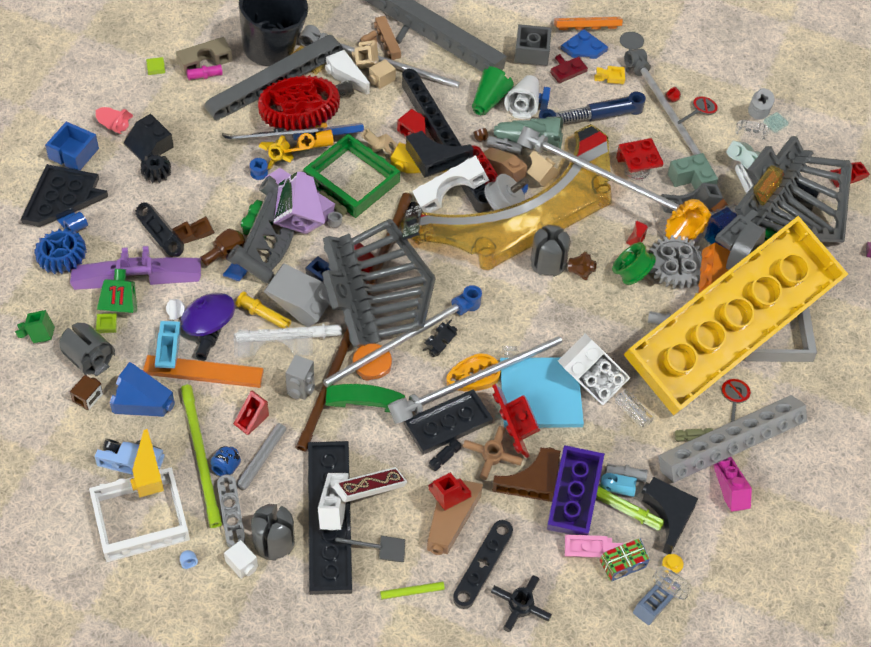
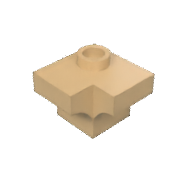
M376 40L359 42V47L355 48V52H352V61L359 70L370 68L379 63Z
M535 151L529 155L532 159V165L527 173L545 187L550 180L559 176L560 172L554 167L556 163L550 158L544 159Z

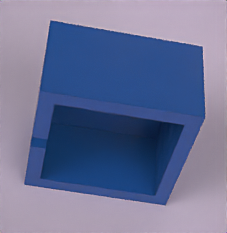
M67 121L45 144L48 159L61 165L64 163L65 167L75 170H81L99 149L96 134Z

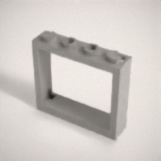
M809 307L798 315L803 350L756 349L744 360L756 362H813L817 350Z

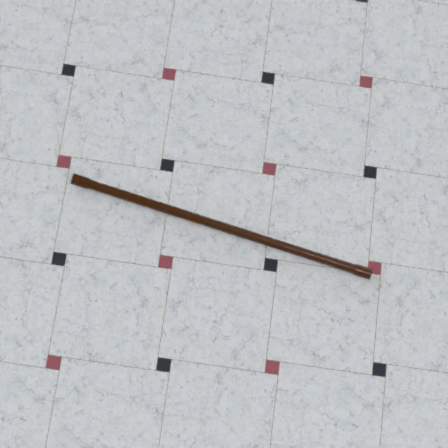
M409 193L402 194L392 219L398 228L412 200V195ZM392 243L381 247L377 256L389 253ZM384 262L374 265L371 272L382 270ZM377 279L366 281L365 284L375 285ZM348 327L325 379L339 372L351 344ZM324 383L306 426L296 444L297 450L306 452L308 450V442H311L314 430L326 403L327 387Z

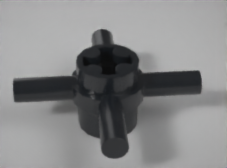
M532 575L527 586L515 589L513 594L496 585L493 586L491 593L508 601L509 609L512 612L503 627L505 631L511 632L518 618L525 617L530 613L547 622L550 621L552 614L534 605L532 592L540 580L537 576ZM522 600L526 601L525 605L521 604Z

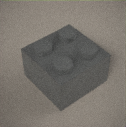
M518 24L514 63L548 66L552 27Z

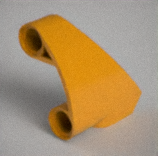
M322 123L321 126L316 125L315 128L327 127V123ZM332 130L315 132V138L309 133L301 134L297 139V145L284 150V153L333 146Z

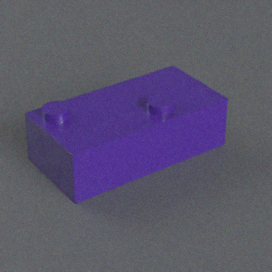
M564 445L547 530L569 535H589L605 453Z

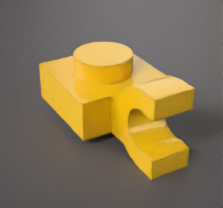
M608 66L607 69L597 67L594 80L603 81L607 79V83L624 84L625 68Z

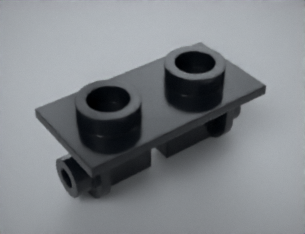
M451 319L446 324L442 322L436 328L438 333L435 336L431 335L424 342L426 347L422 350L423 352L428 349L432 357L439 356L447 346L442 340L449 344L457 335V328L449 325L452 321Z

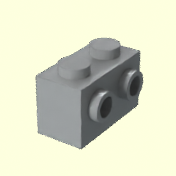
M295 355L285 373L287 394L294 399L300 398L305 400L308 394L311 395L315 387L314 361Z

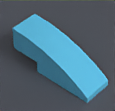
M160 321L155 368H175L180 343V322Z

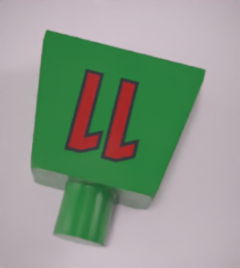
M115 268L114 280L104 279L97 310L137 312L135 282L125 281L126 269Z

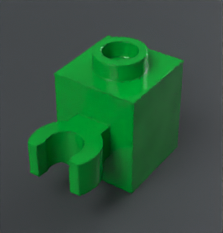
M42 310L28 313L26 321L17 324L19 330H16L15 333L18 338L29 335L33 343L52 340L55 326L47 311Z

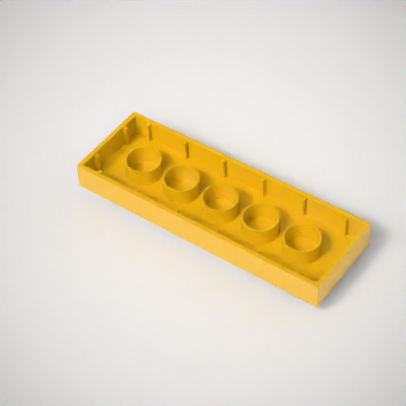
M797 216L630 347L623 355L674 416L839 283L848 273L802 219Z

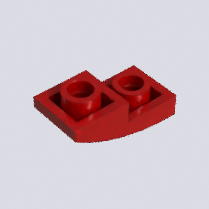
M862 162L851 163L850 184L869 177L870 173ZM841 169L830 170V172L840 174ZM831 179L836 188L839 187L838 181Z

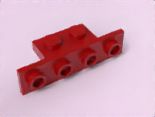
M496 384L492 385L495 391L493 397L497 404L500 403L502 408L499 412L508 423L506 429L509 435L514 437L515 442L513 446L515 450L526 458L530 457L523 439L541 430L527 398L523 395L507 403L503 391Z

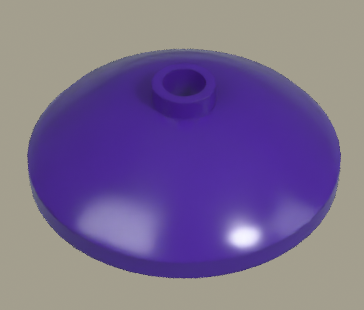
M209 293L195 299L186 307L182 314L180 323L184 332L191 336H204L225 326L235 312L236 306L232 297L224 293Z

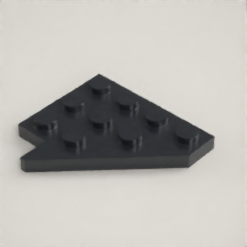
M46 164L23 213L21 222L22 224L36 227L44 226L107 198L108 191L96 188L99 174Z

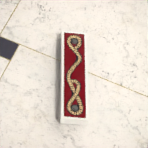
M394 467L335 482L333 488L343 502H348L404 487L407 481L399 470Z

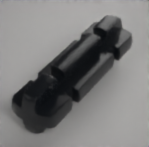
M456 439L452 440L449 446L444 447L436 455V458L433 457L429 461L428 466L433 471H437L441 464L444 465L454 455V452L457 453L461 449V443Z

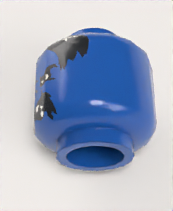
M231 446L220 447L211 458V468L218 476L232 475L241 463L238 450Z

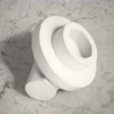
M179 299L169 300L166 306L169 319L172 320L181 317L185 310L184 303Z

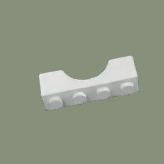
M475 155L458 166L449 169L444 174L435 177L428 183L419 186L412 192L424 214L428 215L442 207L443 196L452 187L466 185L475 189L489 181Z

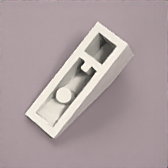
M345 50L326 57L325 69L328 74L366 95L370 94V82Z
M348 473L327 474L318 506L320 529L341 530L346 502H343L333 486L335 482L348 479Z

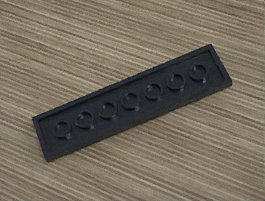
M349 441L308 442L309 595L352 593L351 544L335 541L336 538L351 540L350 501L345 504L341 530L320 529L318 506L327 474L348 473V479H350Z

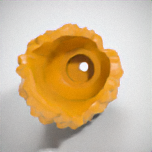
M690 199L680 204L678 211H672V215L667 219L665 236L670 240L671 235L675 239L680 235L681 240L687 237L688 242L689 240L696 239L699 234L705 231L708 222L711 221L712 215L703 202L697 199Z

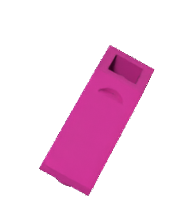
M729 457L714 464L713 467L724 500L730 511L751 509L752 488L733 458Z

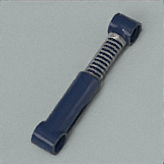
M634 91L627 97L591 103L585 107L564 110L558 113L552 109H542L539 112L538 118L562 117L563 124H569V122L572 123L575 120L578 122L581 119L583 121L584 119L594 121L625 114L639 115L644 110L646 96L641 92Z

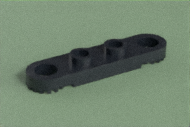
M147 202L138 204L135 215L142 222V225L168 255L172 257L180 256L184 251L183 241L151 204ZM147 208L148 213L143 216V210ZM177 243L178 246L175 252H172V246Z

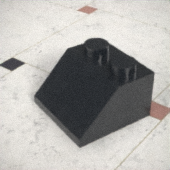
M151 113L134 124L124 141V145L140 161H143L145 156L151 157V154L156 156L159 153L162 155L174 148L172 134Z

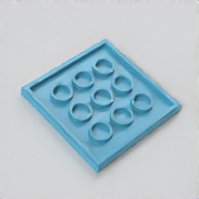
M561 357L527 358L500 372L501 390L507 403L524 395L529 402L539 428L583 427L584 425L580 383L558 362ZM500 358V362L508 358ZM503 419L504 427L506 428V426H508L507 420Z

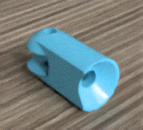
M606 473L601 477L600 486L611 493L634 497L637 478Z

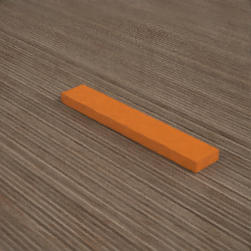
M147 355L143 369L150 376L261 388L264 369L259 367L177 358L175 368H155L156 356Z

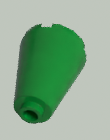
M492 66L483 70L472 103L473 111L477 115H486L514 87L512 78L509 77L508 79L504 76L506 73L503 70Z

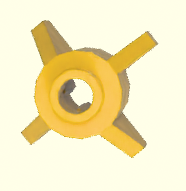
M280 136L275 142H261L259 144L260 148L268 150V155L271 158L268 169H271L276 161L282 159L289 163L293 161L294 157L291 152L284 153V150L290 149L285 136Z

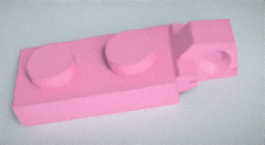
M565 535L564 557L601 558L604 552L621 546L623 543H612V538H607V536Z

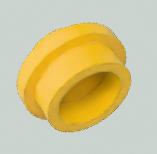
M668 554L663 558L662 566L667 573L678 574L683 569L684 563L680 556Z

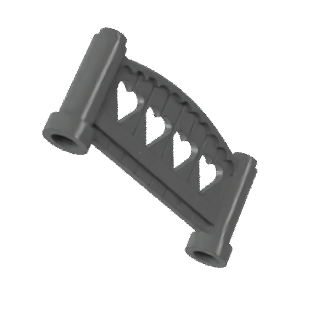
M270 175L260 185L259 191L265 194L266 197L243 247L236 245L227 258L232 264H238L268 284L275 276L272 270L286 254L295 230L282 226L278 235L270 222H274L279 187L276 180ZM263 236H272L276 239L273 249L268 246ZM257 250L269 252L270 257L267 258V263L263 262Z

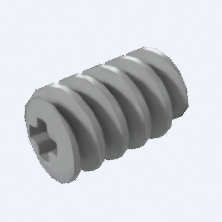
M765 88L758 90L753 95L748 107L750 116L755 119L766 118L775 101L773 93Z

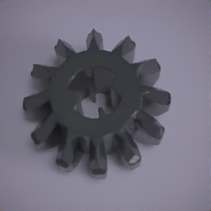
M160 153L156 156L151 154V157L145 156V159L141 161V174L146 181L150 180L152 184L155 180H158L160 183L161 179L167 180V176L171 175V163L166 156L161 157Z

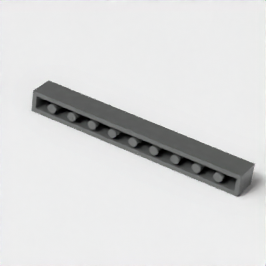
M365 0L482 72L490 66L501 70L505 67L507 58L505 54L415 0Z

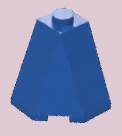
M131 362L127 364L118 376L116 395H112L110 400L112 413L124 415L164 417L175 405L171 390Z

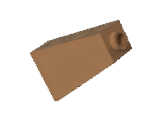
M462 480L470 489L472 497L447 510H444L438 501L436 502L427 551H431L435 555H448L481 498L483 484Z

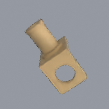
M369 128L367 130L364 129L361 133V137L368 142L367 147L371 148L373 152L384 149L392 156L398 145L387 133L377 137ZM389 143L393 146V152L389 148Z

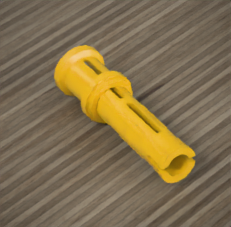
M245 291L241 292L235 303L236 307L248 310L251 315L257 314L282 329L291 325L290 319L262 305L261 300L253 299Z

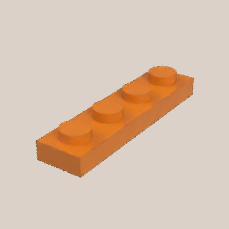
M621 17L554 18V25L559 30H568L569 27H575L577 30H583L585 27L601 29V26L617 29L623 23Z

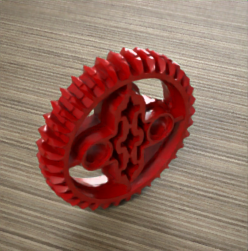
M311 75L290 76L288 79L278 80L277 83H272V86H267V89H264L258 98L259 114L262 120L265 121V124H269L270 127L284 128L287 131L315 128L316 125L321 126L322 123H327V120H331L332 116H335L338 108H340V95L336 86L331 81H328V79L318 78L317 76L311 77ZM321 95L327 97L328 99H327V100H323V99L321 98ZM272 105H276L278 111H275L270 107Z

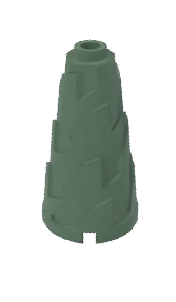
M562 117L513 120L512 122H500L498 126H494V136L500 139L507 138L509 141L517 143L523 127L526 126L539 132V137L542 135L547 136L549 144L560 149L562 146Z

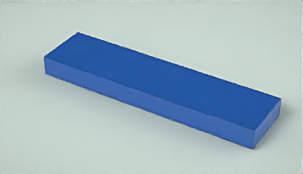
M362 123L324 127V130L331 129L334 136L362 132L364 125ZM308 132L315 138V132ZM304 133L292 134V138L297 141L298 137Z

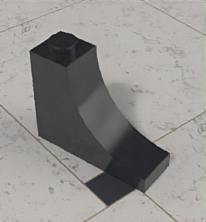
M423 131L406 136V150L424 178L456 167L473 157L474 148L471 144L464 146L443 145L431 140Z
M653 477L651 482H646L641 493L644 494L642 502L654 509L660 518L664 520L666 543L663 552L671 554L695 509L698 498Z

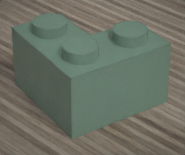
M703 153L670 162L668 176L674 187L691 183L696 190L702 183L717 184L718 182L715 172Z

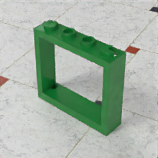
M350 134L345 135L303 169L304 173L314 178L316 189L319 192L325 191L341 203L340 205H344L347 208V212L354 218H357L400 182V170L396 166L391 165L382 156L377 155L371 148L366 147ZM348 150L386 177L383 182L359 201L352 198L320 174V172Z

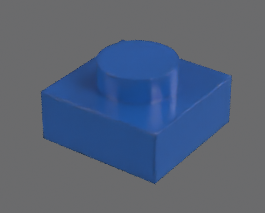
M544 87L543 93H539L540 110L547 109L550 87Z

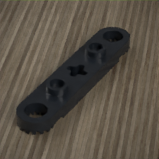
M499 520L494 523L453 594V602L460 609L471 607L512 537L513 526L510 522ZM505 527L508 529V533L501 535L497 532V528ZM486 560L488 566L481 568L479 561L483 562ZM465 593L468 594L470 600L461 602L458 596Z

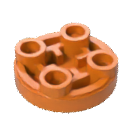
M372 343L359 347L353 355V363L382 347V345ZM388 351L356 370V373L366 381L384 377L391 371L392 357L390 352Z

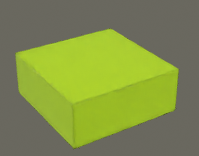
M163 57L146 59L148 75L165 73Z
M97 314L96 331L98 333H116L117 314Z

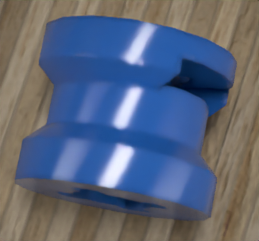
M255 158L250 162V175L253 179H265L268 175L267 161L262 158Z

